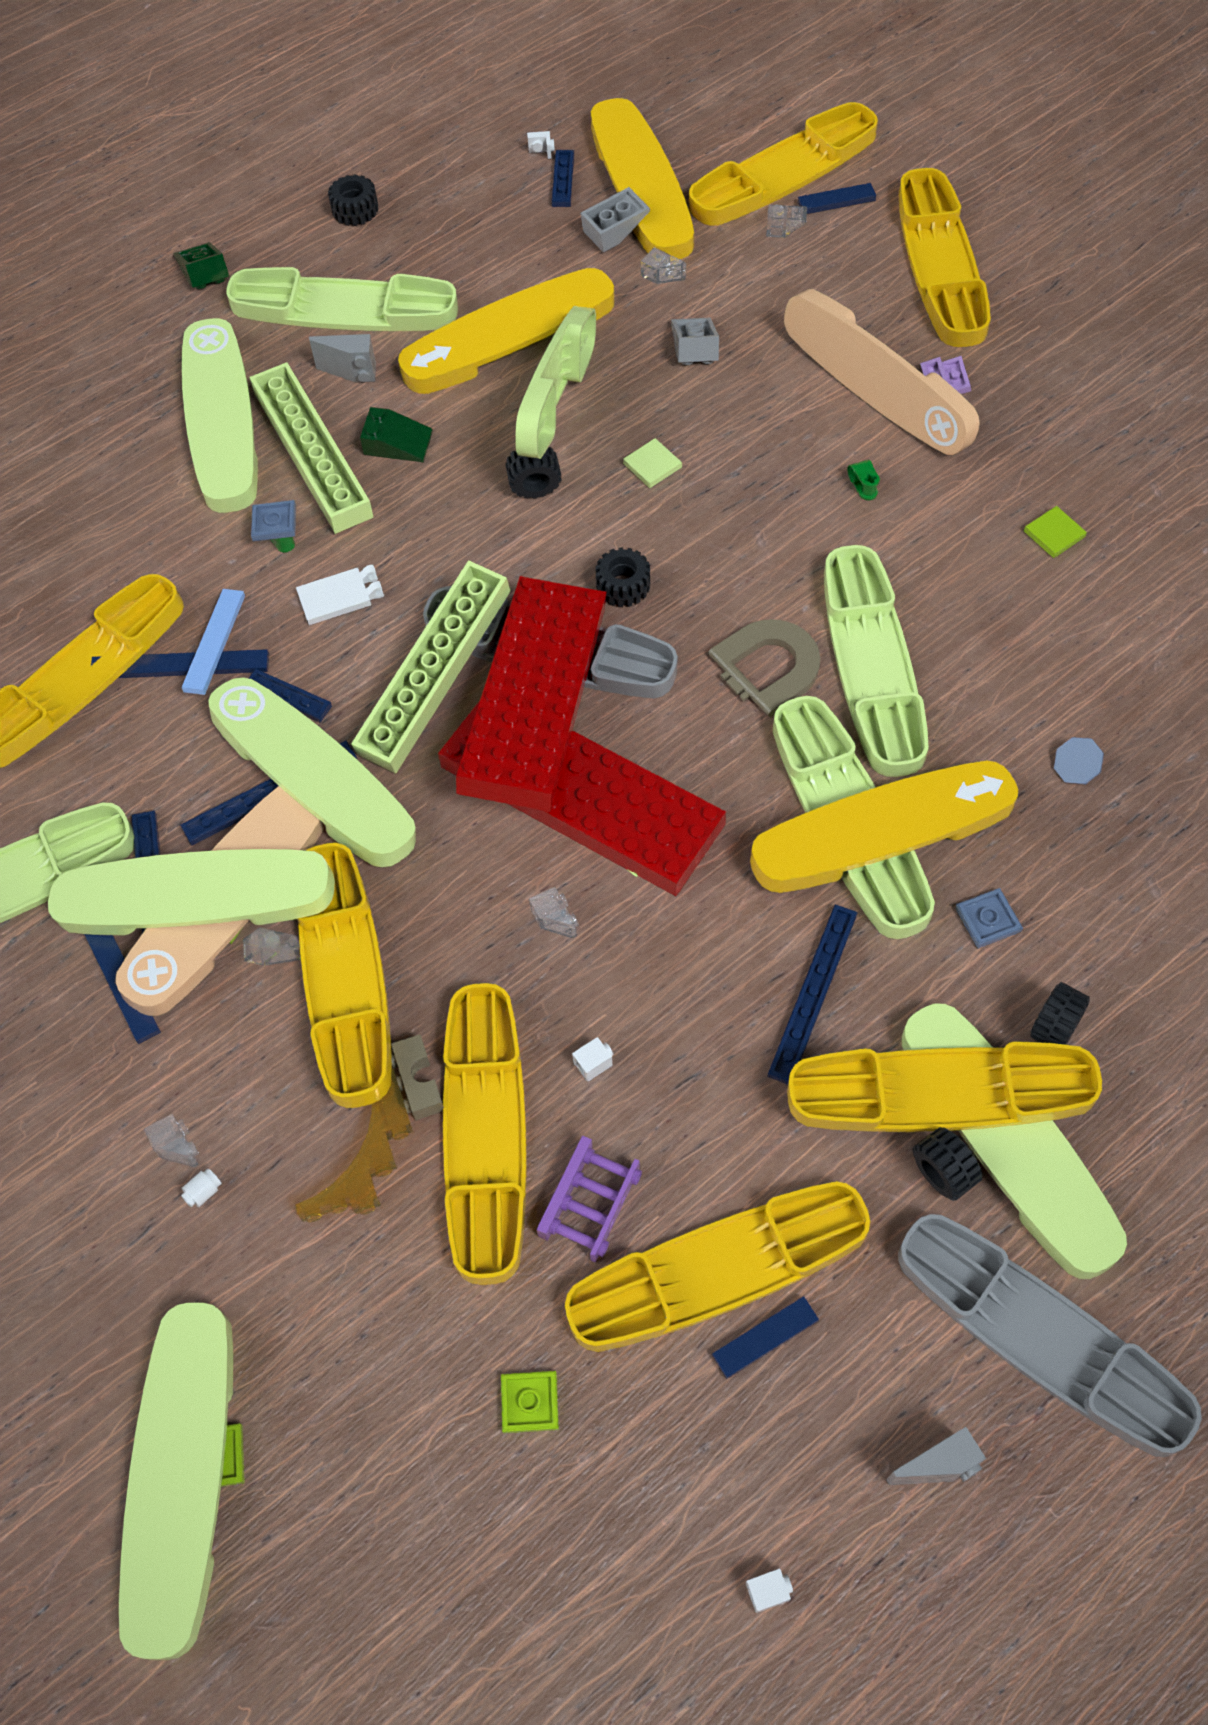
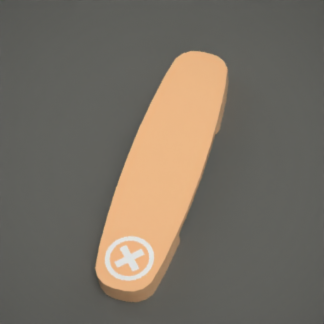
M807 289L789 299L784 315V323L789 336L817 363L862 400L907 432L946 455H954L974 442L980 424L975 408L940 375L931 372L924 376L900 355L858 326L854 313L832 298L814 289Z
M278 786L240 820L211 851L244 849H291L306 851L315 845L325 828V824ZM249 919L191 926L146 928L117 971L116 985L121 996L129 1006L145 1015L158 1016L167 1013L213 970L214 958L238 934Z

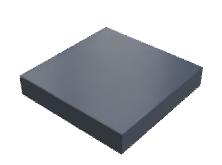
M295 500L252 505L251 538L253 541L295 536Z
M1000 888L956 904L955 909L977 949L1022 932L1023 927Z

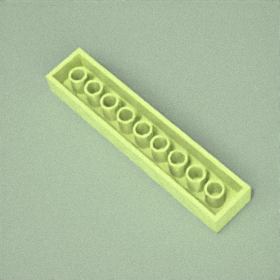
M286 362L251 376L250 380L256 398L334 533L336 534L374 518L370 500L288 363Z
M468 560L351 743L357 755L395 774L398 772L511 590L506 577Z

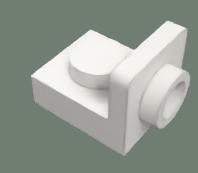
M550 131L527 133L529 153L547 152L548 159H551V151H555L554 139H550Z

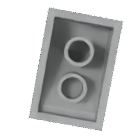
M628 187L581 212L583 231L602 252H605L620 244L650 212V208Z
M711 318L671 319L678 362L689 365L698 361L709 364L719 360V335Z
M370 334L309 337L316 369L353 382H375L376 360Z
M967 1427L893 1471L886 1481L889 1485L953 1482L958 1478L965 1482L982 1470L980 1464L986 1457Z

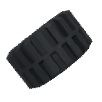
M356 174L338 178L337 181L332 183L333 185H330L328 191L331 211L335 220L348 226L362 225L366 221H371L372 217H375L377 215L376 212H378V201L374 183L369 178Z
M548 447L541 459L518 456L516 451H512L510 453L511 456L507 457L505 466L509 485L512 492L517 493V496H524L526 499H536L544 497L546 494H551L554 492L553 489L559 487L562 475L557 454L553 448Z
M623 547L618 548V550L611 549L609 554L605 552L602 558H599L595 569L596 588L599 591L606 592V602L609 601V604L612 606L618 604V607H623V605L630 607L632 603H640L641 599H645L650 591V564L645 555L641 556V552L638 550L634 552L632 548H627L626 550ZM621 575L630 576L628 579H617L615 577Z
M1060 982L1055 986L1031 1029L1030 1037L1040 1043L1067 1045L1090 1003V997Z
M938 1127L913 1146V1155L919 1170L930 1185L944 1197L956 1201L982 1181V1172L974 1154L950 1130Z

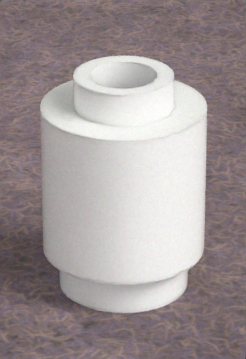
M206 1169L204 1172L200 1171L182 1187L184 1193L181 1197L190 1207L193 1205L200 1207L218 1191V1187L222 1183L210 1169Z

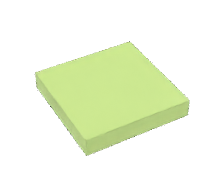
M656 438L623 459V464L649 488L682 468V462Z

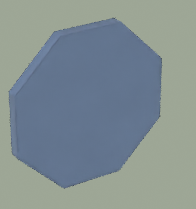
M1072 737L1057 749L1054 769L1065 783L1086 785L1101 773L1104 753L1093 739Z

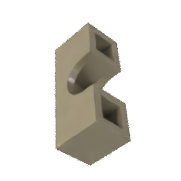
M421 1035L392 1043L394 1052L391 1053L393 1068L398 1067L401 1074L396 1076L400 1091L405 1090L408 1097L403 1099L407 1114L413 1113L416 1121L443 1112L444 1107L435 1079L428 1082H418L414 1079L420 1069L430 1066Z

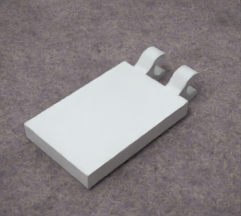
M368 565L361 572H359L358 568H354L296 587L308 624L312 625L371 606L370 600L383 597L380 581H377L378 578L374 566ZM373 582L368 588H365V583Z

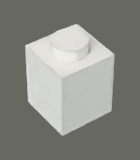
M598 1037L572 1053L573 1063L587 1082L613 1066V1051L606 1042L602 1044Z
M780 1569L746 1581L756 1613L786 1603L791 1599L789 1593L793 1592L790 1579L787 1574L782 1575Z

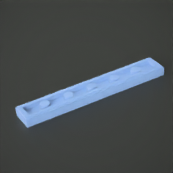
M222 590L182 685L183 692L206 694L245 598L244 591Z

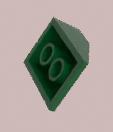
M210 242L173 253L192 288L202 289L208 283H221L225 281V278L230 277L223 254Z
M370 407L360 436L363 454L424 463L433 429L393 410Z

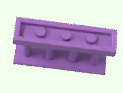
M582 1136L536 1230L538 1237L548 1241L551 1234L555 1235L557 1233L592 1249L590 1258L591 1261L596 1263L599 1256L603 1257L609 1246V1242L606 1241L632 1184L635 1186L638 1184L642 1171L639 1170L640 1161L634 1159L631 1167L628 1168L594 1153L592 1140ZM585 1163L588 1165L592 1163L624 1177L625 1180L620 1191L618 1192L584 1177V1173L581 1171ZM581 1186L614 1201L609 1214H603L572 1200L570 1194L573 1188ZM562 1210L573 1211L603 1225L598 1238H592L561 1224L559 1217Z

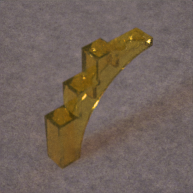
M393 1068L391 1069V1086L383 1098L372 1103V1115L367 1135L359 1153L348 1169L326 1189L314 1197L295 1205L297 1214L302 1222L317 1221L322 1218V1215L330 1212L334 1214L341 1213L348 1206H352L355 1214L360 1213L362 1215L371 1213L376 1207L381 1206L373 1177H383L392 1173V1170L397 1169L389 1140H400L407 1137L409 1133L414 1132Z

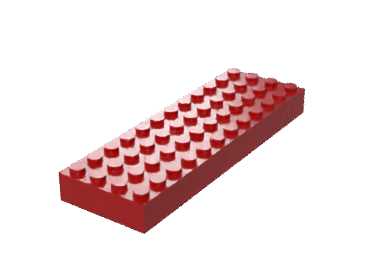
M523 576L519 577L458 768L456 794L551 812L605 612V591Z
M479 702L438 752L441 768L455 776L458 772ZM573 730L551 812L510 805L626 870L636 873L639 877L677 897L725 827L726 811Z

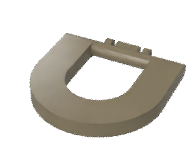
M770 619L753 622L732 634L708 652V655L725 671L720 675V678L726 681V684L736 695L741 694L740 699L742 701H746L750 697L768 717L773 716L781 704L804 695L815 683L820 667V653L814 639L801 627L783 620ZM777 645L787 649L795 659L796 664L794 668L762 691H759L734 665L763 646Z

